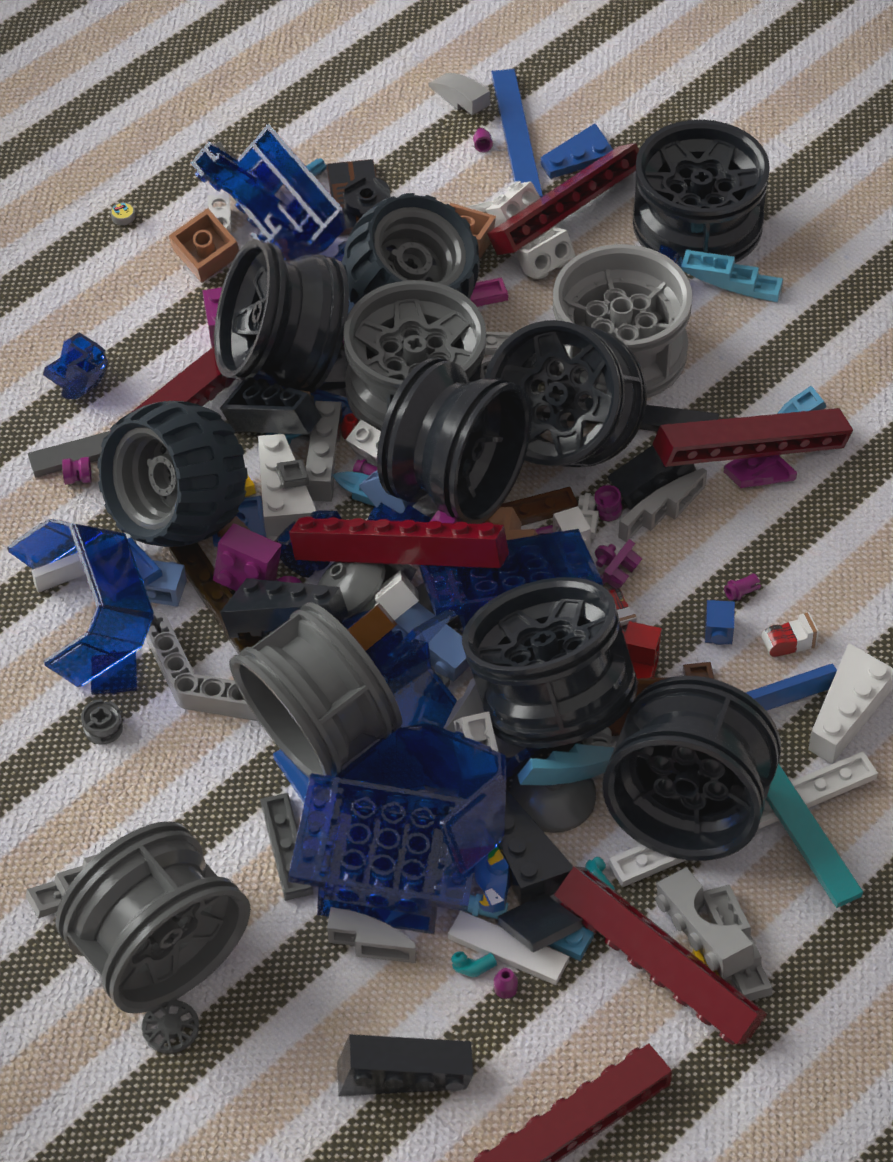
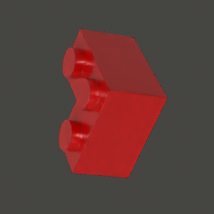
M629 621L627 629L623 633L636 677L654 678L659 662L662 628Z

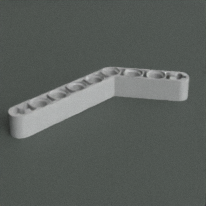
M152 612L146 615L143 625L147 643L178 706L187 710L258 721L246 701H238L244 698L234 680L194 673L165 614Z

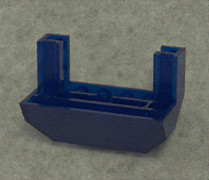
M269 123L238 159L208 142L190 162L196 170L194 174L204 183L209 181V184L219 192L222 189L229 193L236 201V208L243 214L248 215L247 221L255 228L260 229L258 234L252 232L250 236L253 239L277 245L285 262L303 255H315L326 251L346 229L343 208ZM283 185L294 196L292 201L280 190Z

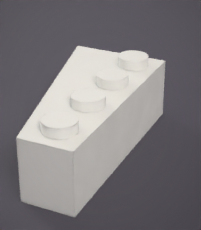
M285 435L258 436L266 537L290 535L289 531L299 518L309 516L318 519L317 511L306 486L282 488L276 470L277 463L295 460Z
M849 643L812 729L808 750L833 764L893 690V668Z

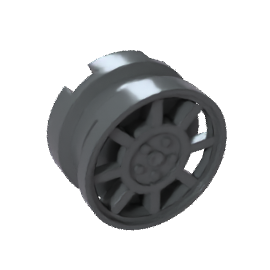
M103 699L90 702L84 707L81 713V721L84 734L89 741L101 745L115 741L121 735L123 722L120 709L114 702H103Z

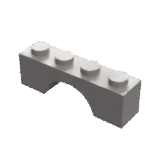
M316 401L315 406L322 418L315 425L310 435L306 462L309 485H306L312 501L332 502L335 483L333 475L335 474L337 442H340L341 423L343 421L341 402Z
M687 867L656 883L657 896L655 900L659 909L663 913L667 912L675 928L679 932L683 931L686 934L692 948L695 951H701L708 967L712 971L716 970L723 979H726L754 964L753 943L736 924L727 926L715 925L703 920L698 915V912L704 906L703 886Z

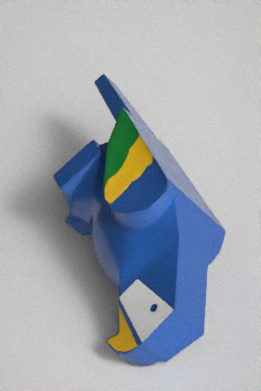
M479 825L478 831L486 847L480 845L468 849L464 865L466 869L474 872L475 880L484 892L483 900L478 901L479 907L483 911L495 913L505 910L508 890L511 886L509 865L494 840H491L482 825Z

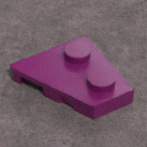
M779 455L735 459L724 465V473L740 488L789 482L797 478V471Z

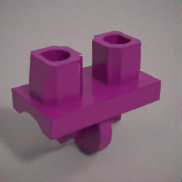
M629 539L617 555L614 552L616 546L613 544H609L608 547L605 545L598 546L594 552L597 558L596 565L600 568L603 565L608 567L596 583L603 586L607 582L614 588H621L629 575L619 569L618 566L621 564L632 573L642 560L632 550L636 543Z

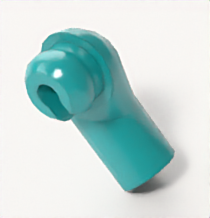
M598 856L588 860L585 868L615 890V887L602 872L606 868L604 860Z
M462 951L454 953L451 957L452 968L457 973L473 978L498 966L491 952L477 960L468 958Z

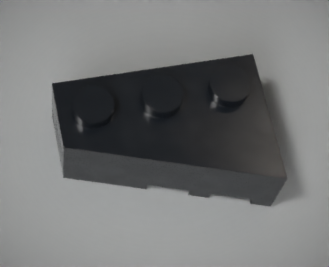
M652 445L608 475L607 478L611 486L619 489L623 503L629 510H632L638 503L656 490L684 475L696 471L694 464L665 467Z

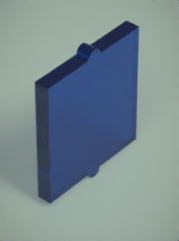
M112 648L110 651L90 652L92 695L106 693L116 695L117 692L138 691L136 648L122 650Z

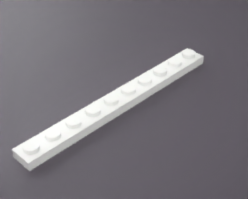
M862 751L793 780L791 783L806 806L810 808L876 780L878 772ZM767 801L764 804V811L758 829L779 821ZM640 845L609 858V866L621 887H625L686 860L669 857Z

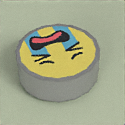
M117 203L111 208V218L115 224L128 225L135 219L134 207L129 203Z

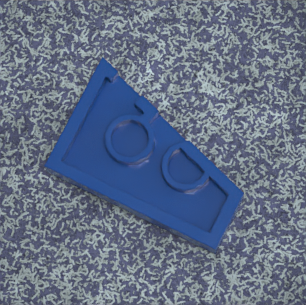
M596 123L543 155L541 157V166L548 177L552 179L585 169L613 149Z

